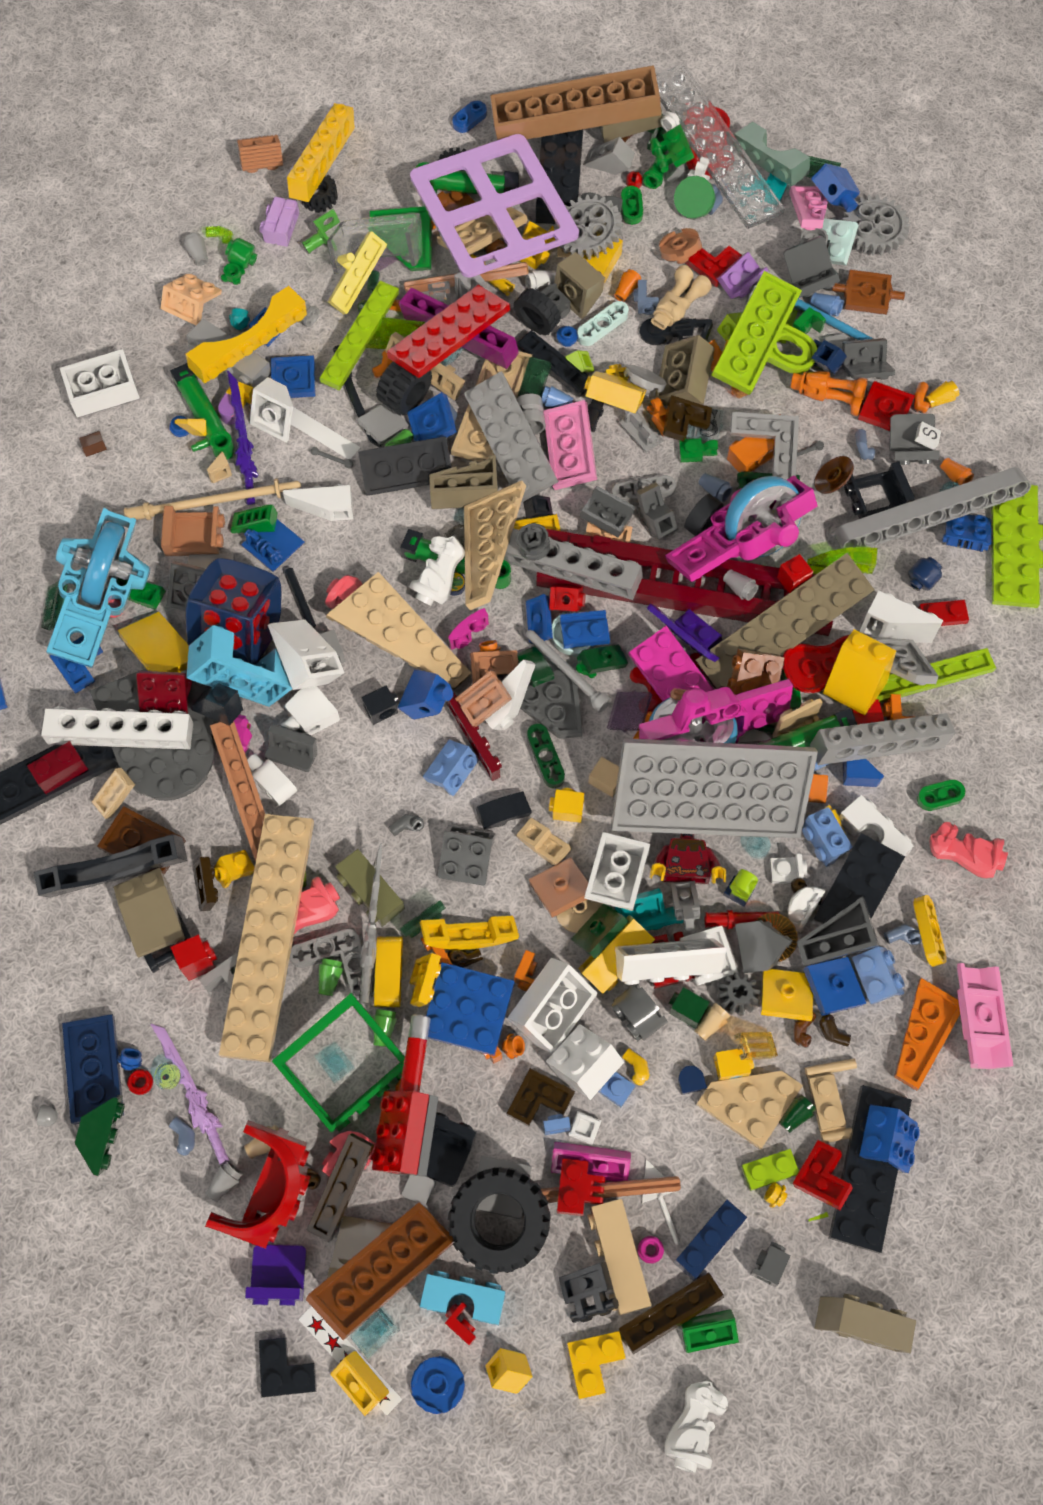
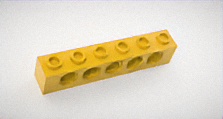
M333 104L287 176L289 198L305 202L310 201L355 129L353 107L345 106L344 104Z

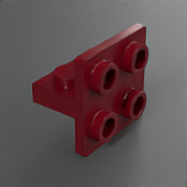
M137 672L140 712H149L150 710H158L163 713L183 711L188 714L187 697L192 687V682L185 677V673Z

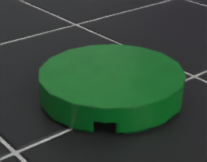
M697 175L689 176L682 180L676 187L674 194V204L677 211L689 219H698L706 216L713 208L716 200L712 184L704 177Z

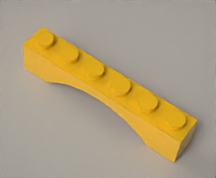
M288 285L272 296L264 316L248 331L227 340L202 342L187 352L185 355L188 368L204 384L211 379H215L221 372L233 367L236 362L245 356H249L260 346L267 344L279 333L285 332L294 323L301 321L307 315L305 301Z

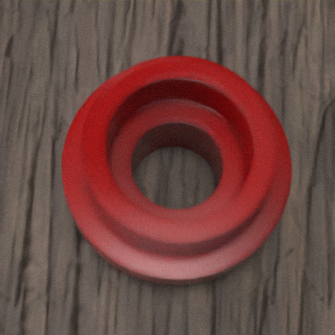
M144 1069L132 1072L127 1081L129 1090L135 1095L148 1093L154 1083L152 1075ZM144 1078L145 1084L142 1087H138L137 1081Z

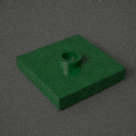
M602 904L571 940L593 958H597L629 921L606 904Z

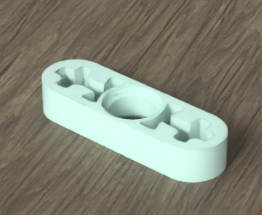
M622 301L613 302L580 326L577 331L578 342L583 346H591L626 321L629 310L627 304ZM601 320H604L608 322L609 325L606 327H600L597 325V323Z

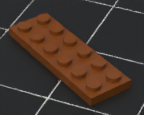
M418 1202L309 1293L306 1301L344 1341L454 1243L453 1237Z

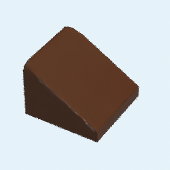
M100 431L79 438L86 457L107 450Z

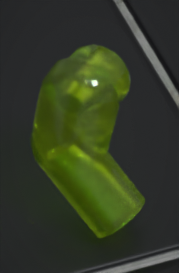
M223 226L205 228L206 237H222L223 244H229L230 240H233V232Z

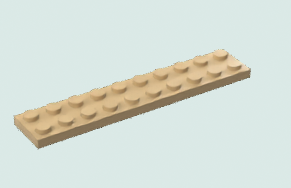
M265 814L219 1050L220 1057L271 1063L314 827V820L311 818Z

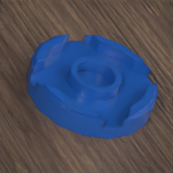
M441 1356L429 1358L420 1363L414 1371L411 1380V1391L417 1405L426 1412L433 1414L447 1413L455 1408L462 1399L465 1389L464 1375L459 1366L452 1360Z

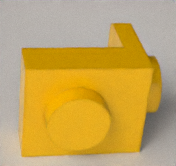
M246 850L220 857L214 866L215 878L223 888H227L233 880L252 875L255 867Z

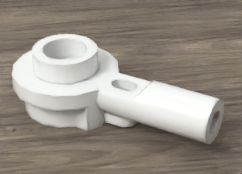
M665 112L660 120L666 132L680 124L678 116L673 112Z

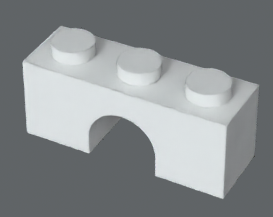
M862 795L841 812L839 816L843 827L853 837L864 830L873 831L878 835L881 844L905 857L914 847L911 844L910 838L906 834L900 833L894 827L892 820L887 816H883L877 810L875 804L870 799H865Z

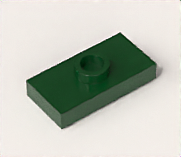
M619 644L582 650L579 654L588 674L625 668L629 664Z

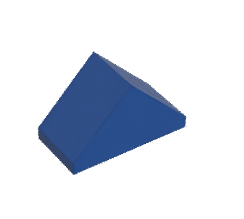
M867 759L843 762V786L877 787L884 778V775Z

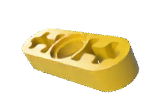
M929 895L914 898L913 906L926 959L932 967L945 964L947 956L933 901Z

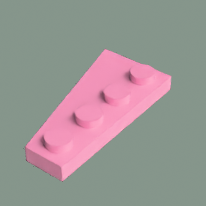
M790 186L789 194L801 228L806 230L822 228L828 200L817 186Z

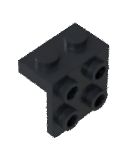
M436 1112L427 1177L449 1187L455 1186L475 1143L477 1131H474L466 1123L461 1122L458 1124L449 1120V1117L445 1114Z

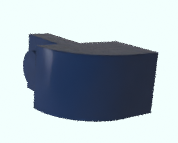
M814 339L817 350L812 356L815 362L813 365L834 376L847 358V355L841 348L826 340L820 342Z

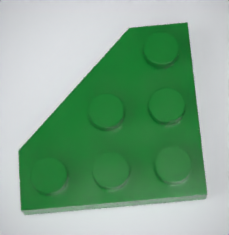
M425 206L370 211L369 231H372L387 244L386 248L410 271L431 270L432 219Z

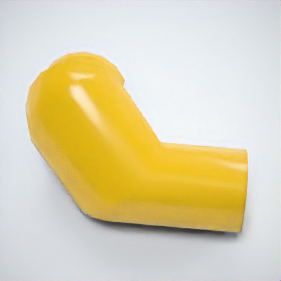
M628 1048L622 1059L634 1067L635 1074L632 1076V1081L637 1085H643L650 1076L647 1061Z

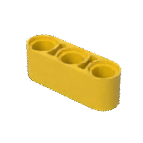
M377 936L374 988L375 1007L401 1006L402 936Z

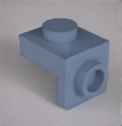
M638 280V289H634V302H638V314L651 315L654 314L659 298L647 297V280Z

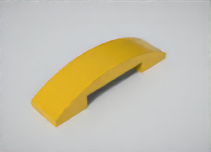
M514 916L490 917L488 922L446 924L445 919L420 921L425 945L451 950L478 949L504 944L519 938Z

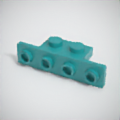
M660 888L637 894L633 911L614 906L615 911L625 918L630 915L646 931L659 930L664 926L683 923V920H677V917H675L674 906L665 908Z

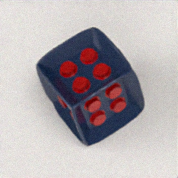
M217 558L213 560L193 586L186 604L185 626L188 645L193 643L212 625L220 626L234 633L233 658H239L244 662L255 665L273 639L268 625L279 623L282 599L280 579L266 570L232 559Z

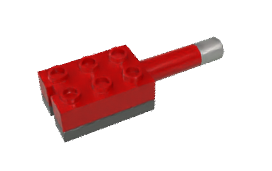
M417 1014L411 1016L399 1091H384L380 1105V1121L376 1129V1146L372 1154L373 1171L395 1175L427 1176L438 1104V1096L420 1093L431 1020L428 1016Z

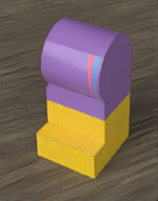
M238 381L243 408L246 402L252 404L253 387ZM230 387L218 406L221 420L227 425H233L236 421L235 409L231 405Z

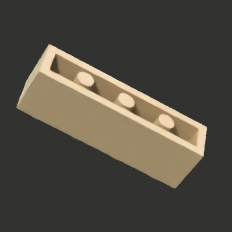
M622 1199L591 1207L592 1214L587 1215L591 1231L596 1230L599 1239L594 1241L598 1257L603 1256L604 1262L607 1263L613 1285V1294L609 1295V1299L616 1298L619 1302V1307L613 1311L618 1310L620 1316L651 1307Z

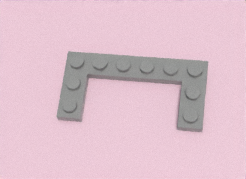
M732 412L730 436L774 439L772 476L781 477L786 480L793 475L796 476L799 416Z

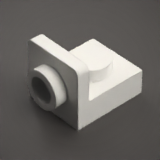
M796 853L795 857L770 858L769 860L771 884L791 883L794 879L803 878L804 875H807L806 860L802 861V853Z

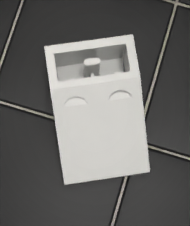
M878 591L859 632L874 638L914 640L915 643H932L943 620L933 613L918 609L911 603H905L896 599L890 593Z
M306 620L271 623L268 625L293 690L327 685L344 674L336 651Z

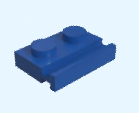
M606 610L560 615L564 649L610 644Z

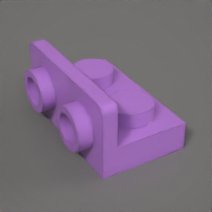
M747 252L724 271L717 280L730 299L738 296L743 298L750 293L752 285H757L762 273L769 270L767 267L760 269L751 254Z

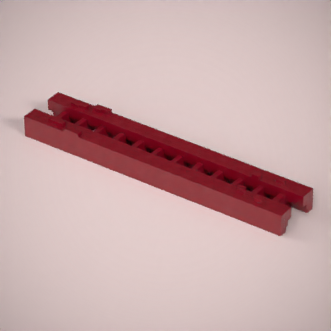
M552 529L546 530L548 536L555 541L569 542L579 548H590L603 555L611 554L617 559L624 561L632 560L638 563V565L652 567L650 579L641 580L634 599L631 600L537 572L536 586L551 589L556 584L583 586L582 593H585V595L643 605L651 603L656 607L684 612L690 609L695 614L748 623L777 603L776 601L769 600L771 588L783 589V598L789 594L777 578L780 569L777 567L728 559L702 575L719 579L717 591L700 589L702 576L695 580L694 587L678 585L680 572L668 563L665 556L673 550L611 540L609 537L597 535L593 537ZM657 568L674 571L672 584L655 581ZM729 570H733L754 579L757 585L762 586L760 599L752 598L747 601L746 599H741L738 595L724 593L726 582L723 581V578ZM833 621L814 634L829 636Z

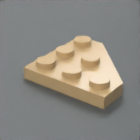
M783 1071L710 1083L696 1105L761 1150L803 1085Z

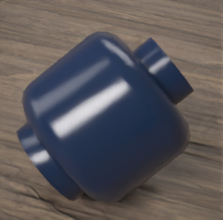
M921 557L908 571V576L911 579L909 584L918 591L921 589L931 590L942 578V566L932 557Z

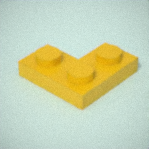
M430 953L415 960L409 981L410 984L415 985L410 1002L411 1005L421 1007L427 1005L432 1000L434 995V988L432 986L434 979L438 977L441 970V964H439L441 956Z
M620 1331L567 1343L579 1399L606 1393L600 1365L626 1359Z

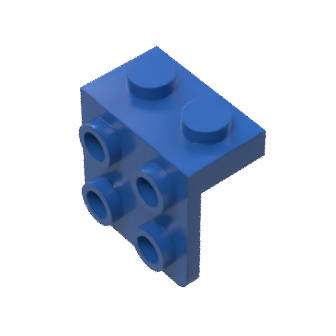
M870 1105L860 1156L865 1159L888 1162L901 1172L909 1173L910 1167L913 1166L915 1160V1141L919 1139L920 1135L918 1123L900 1109Z

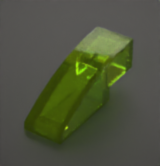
M383 317L380 326L366 348L386 349L393 333L397 332L405 338L425 324V322Z
M850 547L836 549L807 559V564L813 570V574H818L848 553L862 573L872 574L876 566L878 548Z

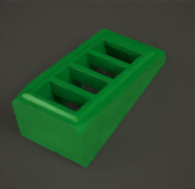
M264 505L234 513L231 533H245L248 529L257 532H275L278 513L274 505Z

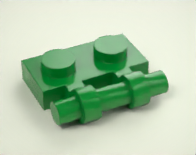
M681 124L664 133V141L661 143L657 138H653L650 141L651 152L656 157V165L662 173L669 170L668 166L672 163L677 168L694 158Z

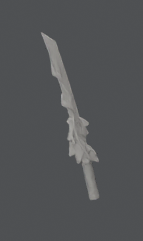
M380 843L377 852L368 916L369 921L360 958L362 976L359 1002L362 1004L369 1003L371 974L376 958L377 934L375 919L380 885L382 843Z

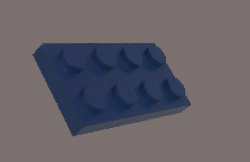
M113 1014L62 1023L70 1121L73 1125L80 1124L82 1116L118 1094L122 1095L120 1066L117 1061L118 1046L115 1016Z

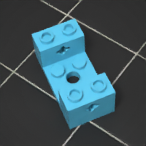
M214 625L189 645L187 679L210 687L220 683L238 690L239 697L268 707L292 690L277 648L255 665L244 662L242 659L233 658L234 633Z

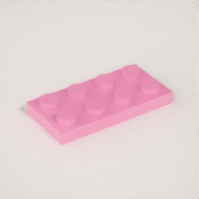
M582 400L544 410L549 462L559 481L552 485L554 490L597 480L586 401Z

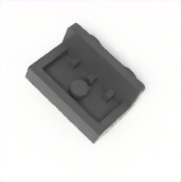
M596 486L591 498L581 510L579 517L619 538L631 521L635 506Z
M272 724L268 731L269 747L265 753V759L309 772L317 756V739L309 734H301L287 727H279Z

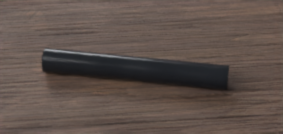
M288 568L285 570V574L304 620L315 628L316 623L294 569Z

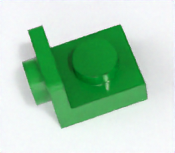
M809 307L793 323V327L805 334L811 328L821 333L826 319L821 313Z

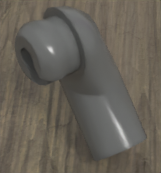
M405 814L391 824L388 829L394 836L403 830L416 832L424 828V821L419 816Z

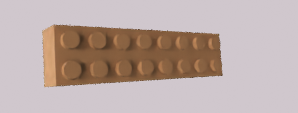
M654 65L490 95L497 140L515 134H521L527 140L661 115L660 95Z

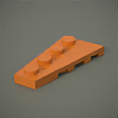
M922 978L918 982L894 1078L916 1091L923 1083L960 1016L958 999Z

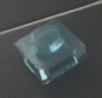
M340 1047L319 1061V1064L334 1084L355 1069Z

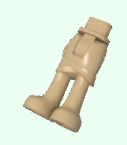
M686 265L679 266L674 274L676 284L659 301L653 314L654 317L651 319L652 324L665 330L667 326H672L673 323L680 321L684 317L686 310L690 307V304L697 298L707 295L711 290V282L706 276L700 275L693 281L692 270ZM690 287L689 291L684 297H679L686 289Z

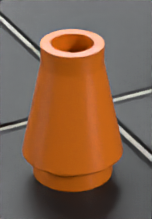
M628 269L626 272H623L614 294L615 299L625 302L634 292V289L638 288V280L642 278L636 271Z
M946 458L940 465V469L946 473L955 486L971 482L974 477L970 468L950 458Z

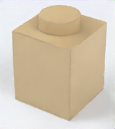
M601 756L589 775L588 783L613 798L616 792L619 766Z

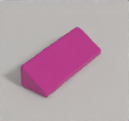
M554 1142L551 1173L561 1174L562 1159L588 1161L589 1175L604 1176L606 1181H628L631 1152Z

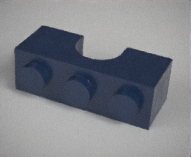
M727 1199L673 1263L694 1281L747 1219V1216Z

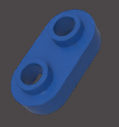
M472 101L456 113L452 119L454 130L459 133H466L484 120L487 116L485 103L482 101Z

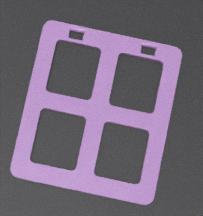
M515 134L420 166L410 172L411 182L464 277H474L573 242L579 236V229L528 141L521 134ZM514 152L518 155L533 183L499 194L493 187L481 163ZM459 170H465L481 201L449 212L445 211L429 181ZM540 197L545 202L559 229L524 240L506 209ZM489 215L492 217L507 247L477 258H471L454 227ZM552 237L556 240L547 244L544 241ZM493 258H494V260L496 261V262H493V263L484 265V261H487V260H490V259H493Z

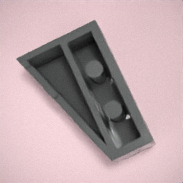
M864 897L859 898L846 909L840 911L833 918L797 941L804 966L822 963L879 946Z

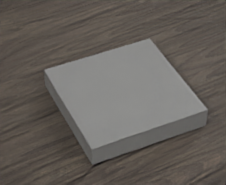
M481 1156L478 1172L494 1167H510L530 1176L532 1166ZM505 1194L490 1195L477 1208L479 1211L521 1219L523 1213L520 1204L514 1198Z

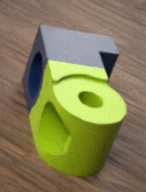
M740 869L737 875L733 876L723 895L745 907L759 880L751 872Z

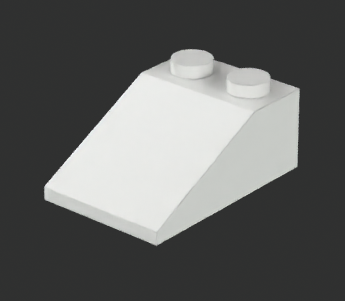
M603 832L584 899L633 911L646 866L650 844Z

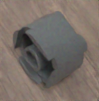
M639 983L633 984L613 1000L614 1004L611 1005L613 1011L622 1022L625 1020L629 1022L626 1026L637 1042L641 1039L645 1041L668 1023L665 1016H661L658 1012L660 1009L642 987L640 988Z

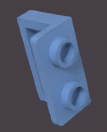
M448 740L423 775V778L429 783L443 787L449 795L454 796L479 761V758L469 746Z
M829 807L809 815L805 820L802 829L803 834L808 841H811L815 848L816 857L819 861H823L826 867L834 864L840 855L852 849L853 846Z
M878 946L852 957L870 1004H876L895 995L905 994L902 988L905 986L903 978L895 971L893 966L895 959L890 950Z

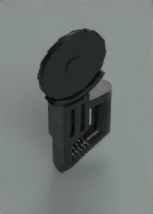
M652 318L641 324L639 334L645 343L661 345L665 342L669 344L673 337H677L678 341L686 339L683 336H693L695 328L703 327L700 336L707 341L713 327V321L711 319L696 320V318L680 319V321L673 323L672 326H667L665 330H662L653 325L651 322Z

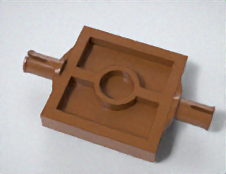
M849 270L846 284L835 283L832 287V291L844 293V309L887 315L891 299L904 301L905 291L893 290L891 285L892 275Z

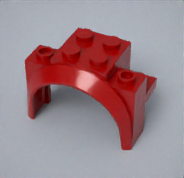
M248 1120L243 1132L264 1142L271 1149L242 1221L233 1220L211 1212L205 1227L266 1249L268 1242L274 1243L280 1228L278 1226L286 1227L288 1221H294L300 1204V1200H297L298 1195L304 1196L310 1181V1175H307L308 1167L304 1166L310 1151L305 1150L307 1142L289 1136V1131L282 1128L276 1131ZM257 1210L266 1214L261 1216V1214L257 1213Z

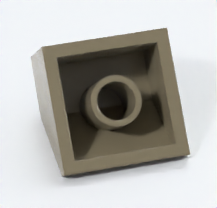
M575 252L557 264L555 283L557 288L571 301L570 309L583 319L602 294L605 277L601 272L593 268L586 259Z

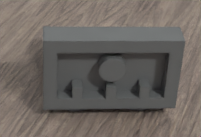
M448 825L444 831L438 878L484 886L487 881L491 848L494 844L496 833Z

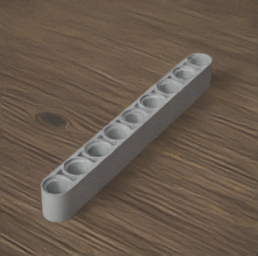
M1013 467L843 524L835 530L834 537L844 553L852 554L1021 497L1028 493L1031 483L1019 468Z

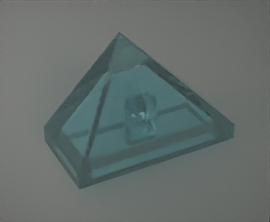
M380 1308L360 1327L351 1339L366 1358L369 1359L400 1329Z

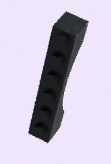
M172 834L150 840L137 847L109 856L38 870L34 872L38 896L51 898L149 872L157 868L183 863L188 860L183 837Z

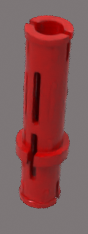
M726 910V912H705L704 925L705 928L722 926L727 927V929H733V927H736L735 924L751 922L756 919L759 921V917L763 915L766 917V914L770 915V913H774L775 920V914H779V911L733 912V910Z

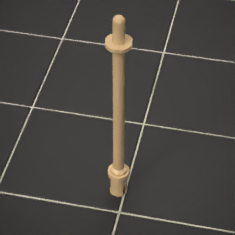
M276 478L274 479V485L154 506L149 504V502H145L141 506L124 508V516L137 520H152L155 514L164 513V506H173L175 511L275 493L279 499L282 498L281 492L283 490L300 488L301 483L299 481H291L279 484V480Z

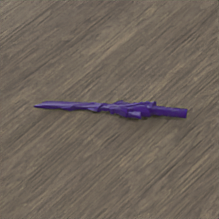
M227 371L231 389V405L234 407L236 415L235 428L239 434V438L236 440L238 448L235 452L237 455L235 466H240V473H243L245 476V489L254 488L253 477L257 478L259 476L258 469L254 465L255 462L251 460V455L253 454L251 449L254 448V445L247 438L238 380ZM255 497L247 498V505L255 504Z

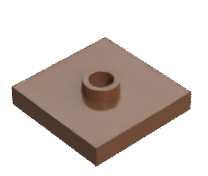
M571 857L528 879L531 887L552 918L587 900L584 897L588 881Z

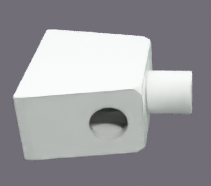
M314 686L300 689L286 703L284 707L290 718L281 723L280 726L287 727L292 731H296L299 728L302 733L313 735L338 722L340 718L336 708L318 687Z

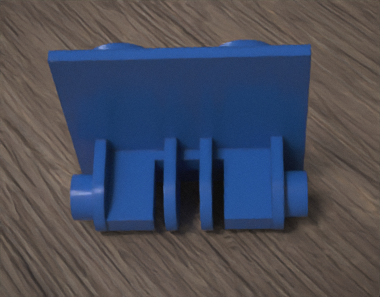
M968 514L947 521L946 533L943 535L942 542L948 546L957 547L960 540L959 548H963L964 542L967 541L966 549H969L971 546V550L987 551L989 545H991V518L983 515Z
M277 519L275 532H257L248 529L244 534L246 540L241 546L274 572L305 541Z

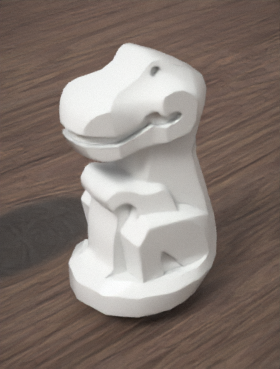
M435 536L431 539L429 548L432 552L438 554L437 560L427 559L426 568L423 570L420 578L411 581L409 586L410 589L418 592L415 597L416 599L432 606L434 601L439 604L447 601L452 590L455 568L465 556L463 546L453 536L449 538Z
M710 1381L693 1383L686 1388L684 1410L672 1426L665 1441V1454L675 1459L674 1466L690 1473H696L697 1468L711 1469L713 1461L707 1450L710 1441L709 1435L715 1429V1425L707 1419L708 1412L719 1416L723 1415L726 1407H728L727 1397L717 1391Z

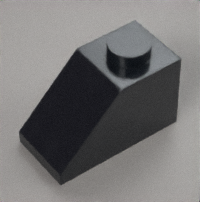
M220 683L205 690L190 707L194 712L229 726L243 711L238 690Z

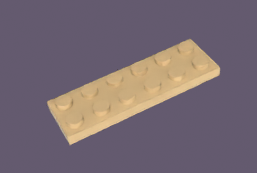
M519 351V354L507 369L485 359L476 385L502 371L515 397L518 398L532 361V354ZM468 404L452 446L451 455L481 462L488 460L489 456L494 455Z

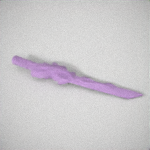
M150 1024L161 1042L165 1058L171 1060L173 1065L179 1070L180 1077L178 1083L184 1084L187 1090L185 1097L189 1100V1114H191L193 1128L195 1129L199 1126L202 1134L207 1133L219 1164L224 1165L226 1161H229V1158L225 1153L226 1151L216 1128H222L223 1125L206 1108V1104H208V1101L205 1099L207 1092L196 1088L165 1028Z

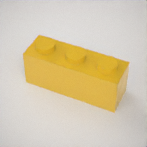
M630 915L626 918L629 921L628 924L598 957L593 958L590 955L578 968L601 993H604L606 990H612L618 983L615 947L652 944L655 940Z

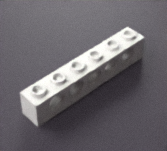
M57 706L54 709H45L41 736L47 744L63 745L70 741L72 745L190 749L193 721L190 715L183 711L163 713L158 710L139 712L134 709H127L125 712L109 708L95 711L85 707H80L77 710H68L65 707ZM75 722L73 727L66 728L69 723ZM99 723L97 728L90 729L91 725ZM123 724L119 730H113L116 725ZM141 725H147L144 730L137 731ZM171 726L168 731H161L163 727Z

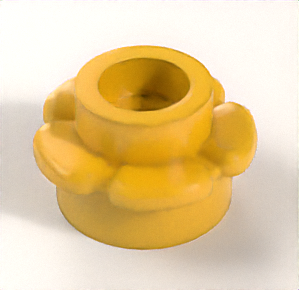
M774 1182L769 1186L764 1195V1200L770 1204L769 1207L773 1208L776 1205L778 1207L783 1205L788 1195L785 1192V1185H779Z

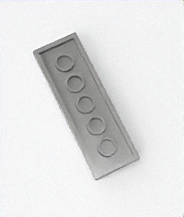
M502 371L464 392L493 453L496 454V459L509 485L521 480L525 483L526 489L522 502L559 482Z

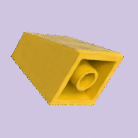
M853 629L841 647L823 694L865 715L888 682L896 650Z

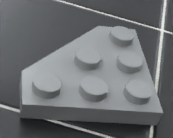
M871 637L896 650L890 673L918 685L937 683L939 676L914 640Z

